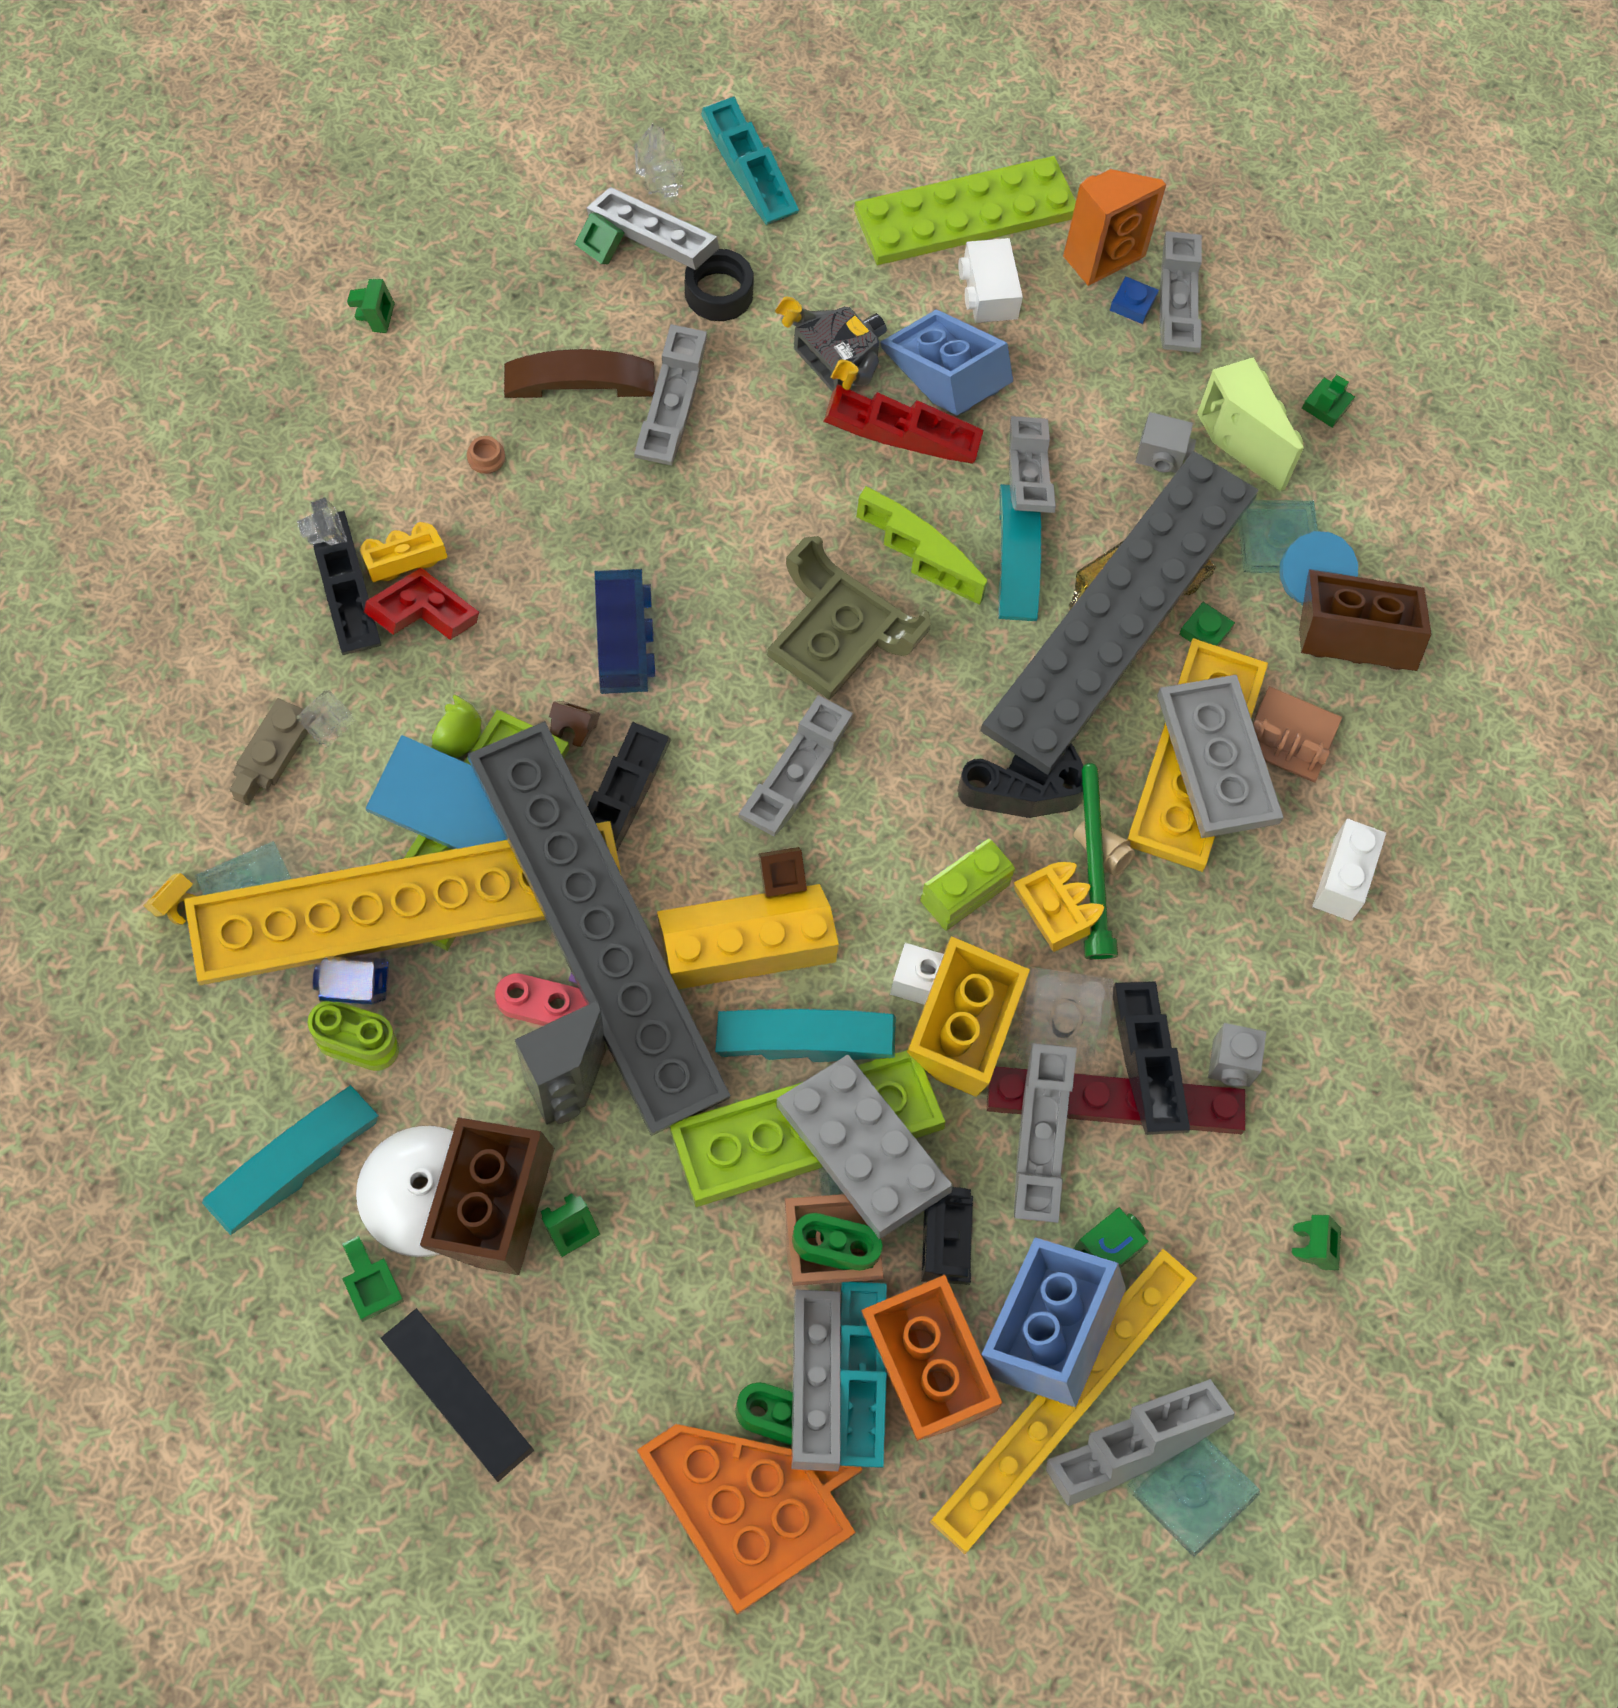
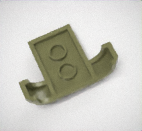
M819 536L804 537L786 557V566L795 584L811 601L769 646L767 656L830 700L877 646L894 655H909L930 631V615L927 610H924L919 617L905 614L838 568L824 552L823 540Z

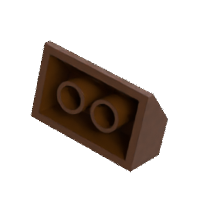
M1309 569L1299 627L1301 653L1319 658L1329 657L1348 660L1357 664L1367 663L1386 666L1395 670L1418 671L1432 635L1425 588Z
M458 1117L420 1246L476 1268L520 1275L555 1149L545 1135L537 1130Z

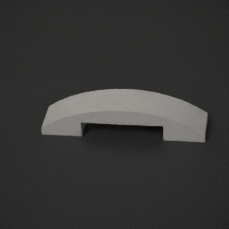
M1166 231L1164 236L1159 319L1162 348L1166 350L1200 353L1201 319H1198V272L1202 263V235Z
M670 325L662 353V367L647 420L643 421L634 458L672 466L693 403L707 340L706 331Z
M1011 416L1009 477L1014 510L1055 513L1054 484L1050 483L1048 461L1050 442L1048 419Z
M818 695L800 721L797 734L763 785L758 784L740 811L738 818L775 837L790 820L811 790L839 744L853 717V713Z
M1032 1043L1019 1132L1014 1218L1055 1223L1059 1221L1063 1183L1061 1168L1069 1092H1072L1076 1047Z

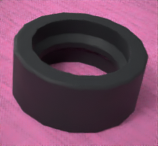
M719 248L696 270L687 266L685 269L684 285L688 306L698 316L710 321L724 322L742 315L747 311L753 300L754 272L750 263L739 253ZM726 274L735 278L741 284V287L730 295L712 296L703 292L698 287V282L708 275Z

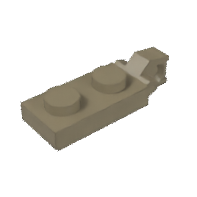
M280 698L276 699L236 763L237 765L233 773L237 777L230 788L234 800L249 806L260 787L267 790L271 784L275 786L315 722L313 713Z

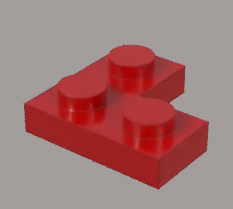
M419 568L368 599L364 613L393 635L422 618L449 640L475 625L479 616L478 610L423 568Z

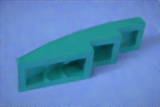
M735 96L703 107L701 116L717 148L763 222L768 225L797 214L799 212L798 206L769 146L764 148L752 121L746 122Z
M821 1009L718 1011L715 1052L721 1057L762 1055L768 1060L808 1057L812 1062L838 1061L846 1055H849L852 1060L894 1058L896 1016L888 1013Z
M351 1085L303 1117L251 1157L203 1198L202 1204L223 1228L232 1235L298 1191L303 1186L305 1178L338 1157L344 1145L377 1123L379 1115Z
M841 1283L840 1466L884 1468L887 1372H885L884 1363L861 1310L886 1300V1283Z

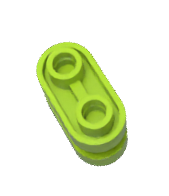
M327 1000L317 1004L308 1016L309 1031L318 1049L326 1056L373 1071L388 1068L398 1057V1041L390 1022L382 1015L336 1000Z

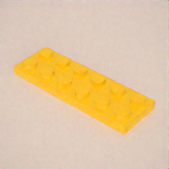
M1193 638L1177 685L1237 675L1250 717L1252 718L1268 663ZM1165 722L1127 840L1130 841V847L1203 872L1215 836L1201 838Z

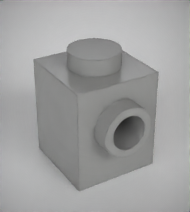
M1149 412L1135 463L1153 467L1159 472L1177 473L1182 466L1183 460L1186 461L1195 448L1196 439L1190 438L1193 423Z
M1224 1023L1213 1039L1208 1078L1222 1081L1230 1086L1250 1087L1262 1070L1266 1031Z

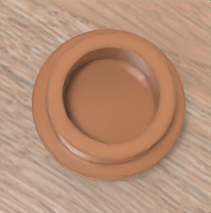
M480 436L474 439L468 447L467 461L469 466L479 473H492L500 469L504 464L505 451L495 438Z

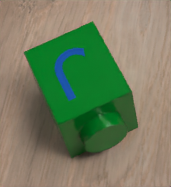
M1118 1207L1081 1237L1073 1249L1117 1262L1121 1268L1140 1253L1149 1241L1144 1236L1146 1231L1140 1221L1130 1213L1126 1215Z

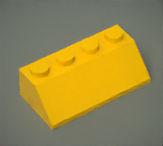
M820 884L807 886L806 891L766 897L763 893L657 911L666 966L678 990L835 963L837 960L839 943L831 906Z

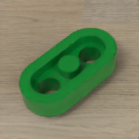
M810 1213L802 1216L796 1222L792 1235L793 1247L802 1259L841 1270L852 1269L861 1271L873 1268L880 1258L883 1247L881 1238L879 1239L870 1226L819 1213ZM818 1231L821 1233L820 1239L822 1244L818 1246L809 1244L807 1239L816 1238V1232ZM860 1249L865 1255L862 1257L855 1256L851 1253V1250Z
M761 1382L747 1385L740 1392L736 1403L735 1414L739 1424L752 1433L792 1446L793 1392ZM759 1406L765 1410L766 1414L758 1417L753 1415L750 1409Z

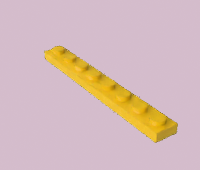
M1162 1249L1124 1293L1076 1408L1037 1395L931 1519L930 1523L965 1555L1197 1280V1277L1167 1251Z

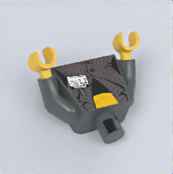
M787 296L781 300L775 312L784 315L782 324L785 327L796 326L794 350L832 392L837 385H841L844 389L849 390L851 386H866L870 384L879 363L878 337L887 331L886 324L879 314L875 313L862 321L850 307L844 306L837 310L810 311L803 309L800 303L792 297Z

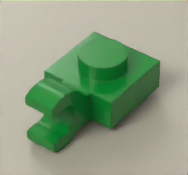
M359 1236L342 1243L354 1270V1273L342 1278L362 1322L404 1302L384 1258L372 1264Z

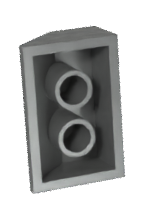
M597 1001L515 1039L524 1081L546 1125L554 1121L557 1124H563L574 1119L580 1114V1109L587 1104L606 1052L601 1008Z

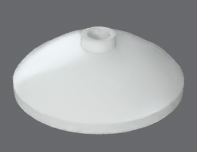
M418 1126L402 1130L381 1142L365 1161L357 1182L356 1199L358 1211L369 1233L389 1250L412 1257L439 1255L422 1248L420 1243L454 1131L436 1126ZM418 1177H426L428 1179L427 1185L422 1189L412 1187L413 1181Z

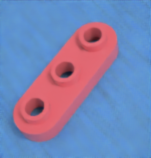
M520 973L505 976L500 980L495 989L497 1006L505 1016L542 1026L587 1005L580 989L577 987ZM515 988L524 991L523 995L519 998H511L509 993ZM559 998L565 1001L564 1006L559 1009H554L550 1006L551 1001Z

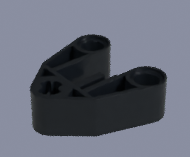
M1073 744L1069 746L1048 775L1016 754L1007 769L988 760L973 759L963 767L957 789L958 797L968 807L1026 818L1071 811L1077 808L1083 799L1082 768L1084 765ZM969 781H981L985 784V787H974ZM1064 784L1070 785L1072 788H1065Z

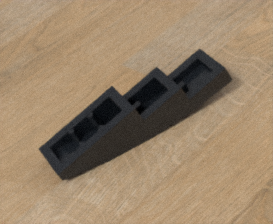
M345 510L306 519L342 655L382 646L375 620L364 613L365 604L369 598Z
M635 722L631 723L617 757L613 756L598 792L594 790L587 806L595 823L610 821L616 851H618L671 742L669 736Z
M1156 981L1115 983L1111 990L1117 1026L1129 1081L1145 1135L1189 1133L1190 1125L1178 1050L1171 1046L1167 1015L1161 1014Z
M417 1308L380 1338L497 1482L534 1451L519 1430Z

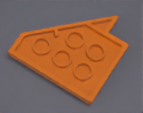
M675 1424L637 1449L638 1455L736 1615L749 1608L856 1533L831 1493L860 1474L863 1470L861 1467L840 1466L838 1471L791 1469L792 1449L679 1424Z

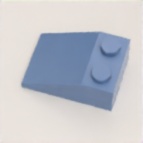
M937 309L880 342L884 352L933 404L956 416L967 412L975 404L989 396L995 395L1000 389L1013 382L1007 342Z

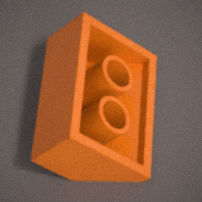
M1109 169L1097 176L1092 175L1086 178L1080 184L1063 257L1087 286L1146 257L1166 188V183L1162 179Z
M946 1275L861 1310L917 1441L956 1430L998 1411L1002 1405V1400Z

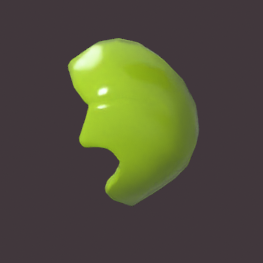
M453 695L452 698L455 704L445 705L446 714L438 722L432 735L431 748L451 757L459 758L468 753L478 741L481 735V716L473 705L461 697Z

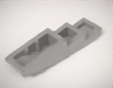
M1209 1379L1132 1407L1130 1419L1090 1433L1088 1445L1048 1459L1046 1471L1069 1507L1108 1491L1178 1455L1232 1421L1235 1413L1212 1380Z

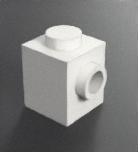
M905 943L890 995L925 1005L944 954Z

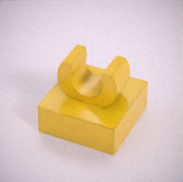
M181 873L174 874L143 906L156 917L164 916L167 913L171 922L183 925L186 920L179 915L177 907L185 898L196 897L193 894L186 893L193 883Z

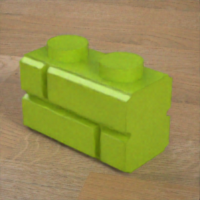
M988 838L975 847L974 852H968L924 883L920 901L942 928L947 931L1010 886L1015 867L998 846Z

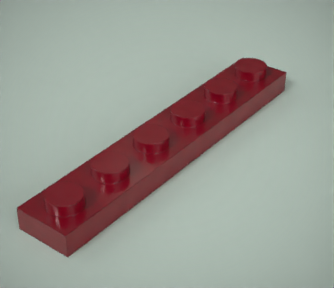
M995 1066L987 1089L986 1111L1022 1114L1027 1069ZM1074 1073L1072 1092H1069L1067 1119L1142 1126L1129 1078ZM1183 1083L1190 1130L1240 1135L1244 1133L1245 1089Z

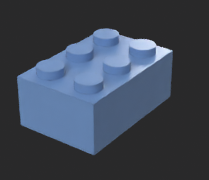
M1035 1237L981 1354L991 1378L1076 1408L1126 1290L1119 1264Z

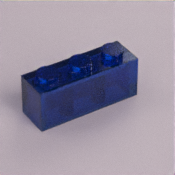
M642 569L594 571L600 694L648 692V677H655L654 653H646V642H654L652 618H644V608H652L651 584H643Z

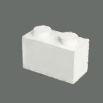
M1010 238L967 242L965 255L959 258L958 268L960 279L967 282L965 304L967 310H973L975 323L1018 319L1023 296Z
M1346 819L1333 840L1312 907L1349 921L1353 920L1365 904L1386 832Z

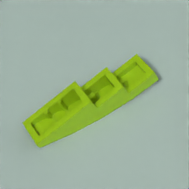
M865 486L858 499L856 517L885 530L883 545L913 558L911 573L980 605L984 598L988 580L965 554L932 525L894 500Z

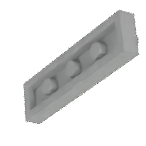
M612 187L586 207L588 216L590 212L599 213L624 231L625 234L623 236L694 270L719 249L717 236Z
M796 1289L794 1295L791 1469L838 1471L840 1467V1292Z

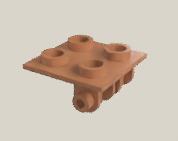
M1269 686L1253 721V726L1265 762L1315 783L1322 766L1329 756V749L1342 717Z

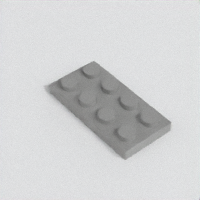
M1237 675L1161 687L1157 697L1201 838L1280 824L1284 817Z
M846 1055L777 1098L778 1109L879 1239L952 1192L951 1182L849 1055Z

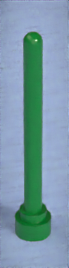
M1087 763L1082 768L1088 883L1091 886L1089 900L1090 903L1103 905L1104 911L1100 919L1091 926V934L1088 935V939L1084 940L1085 959L1090 960L1112 959L1118 957L1117 939L1113 938L1112 931L1108 930L1099 775L1097 766L1093 763Z

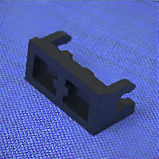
M952 1187L950 1194L924 1210L921 1282H929L946 1275L950 1284L970 1285L973 1207L971 1189Z

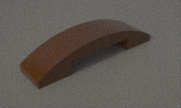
M593 349L556 350L527 355L504 363V398H542V390L617 389V397H653L655 392L654 362L630 354Z

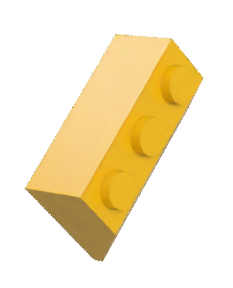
M951 936L907 1053L937 1081L977 1097L990 1083L1030 969Z

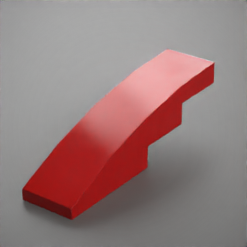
M837 385L833 390L823 421L882 444L973 464L976 460L984 431L918 400L909 407L878 392L870 399L850 389L846 390L841 385Z

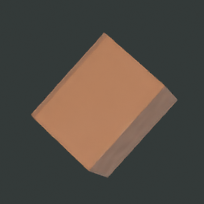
M844 1194L785 1198L787 1262L793 1286L883 1279L881 1255L873 1268L861 1271L852 1269L841 1270L806 1261L800 1257L793 1247L792 1235L794 1226L806 1214L819 1213L867 1225ZM817 1231L816 1238H809L807 1242L814 1246L822 1244L820 1239L821 1233ZM860 1249L851 1250V1253L855 1256L862 1257L865 1255Z

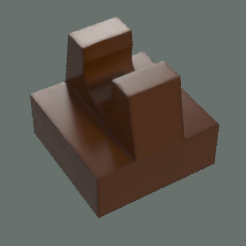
M554 701L549 714L551 718L550 732L561 739L564 729L570 727L575 733L572 745L583 747L591 731L596 728L600 713L565 701Z
M800 847L758 854L763 890L766 897L807 890Z

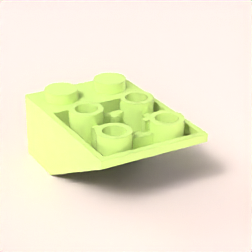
M1254 357L1213 369L1197 412L1212 442L1279 491L1285 490L1304 449L1303 440L1300 433L1294 430L1286 416L1284 404L1277 400L1270 388L1267 374L1260 370Z

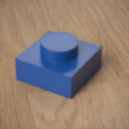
M1125 276L1111 303L1110 311L1143 324L1157 298L1159 290Z

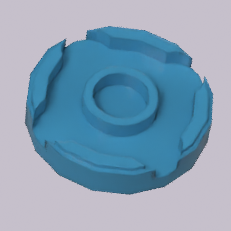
M1313 531L1300 536L1287 548L1280 561V580L1283 588L1292 599L1294 598L1302 606L1309 569L1358 577V561L1352 547L1343 538L1330 532Z

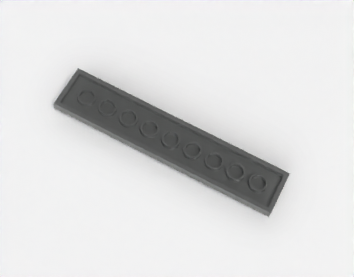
M1193 451L982 723L980 732L1048 775L1255 500L1259 490Z
M546 722L539 723L469 753L468 760L587 1005L597 1001L601 1008L605 1042L650 1135L653 1136L670 1128L671 1125L697 1115L728 1100L731 1095Z

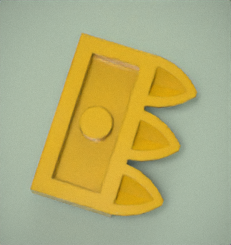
M418 522L413 527L411 536L405 532L394 530L387 536L386 544L376 539H366L360 548L364 565L372 582L379 580L389 581L397 578L401 573L416 568H429L438 561L448 558L445 546L433 525L424 522Z
M1057 862L1050 864L1014 882L1016 894L1053 952L1090 935V927L1100 919L1104 911V906L1101 904L1079 905L1088 895L1091 888L1090 884L1079 882L1066 884L1076 871V863Z

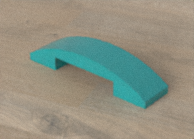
M1000 484L1001 569L998 619L1037 621L1041 574V512L1014 510L1010 485Z

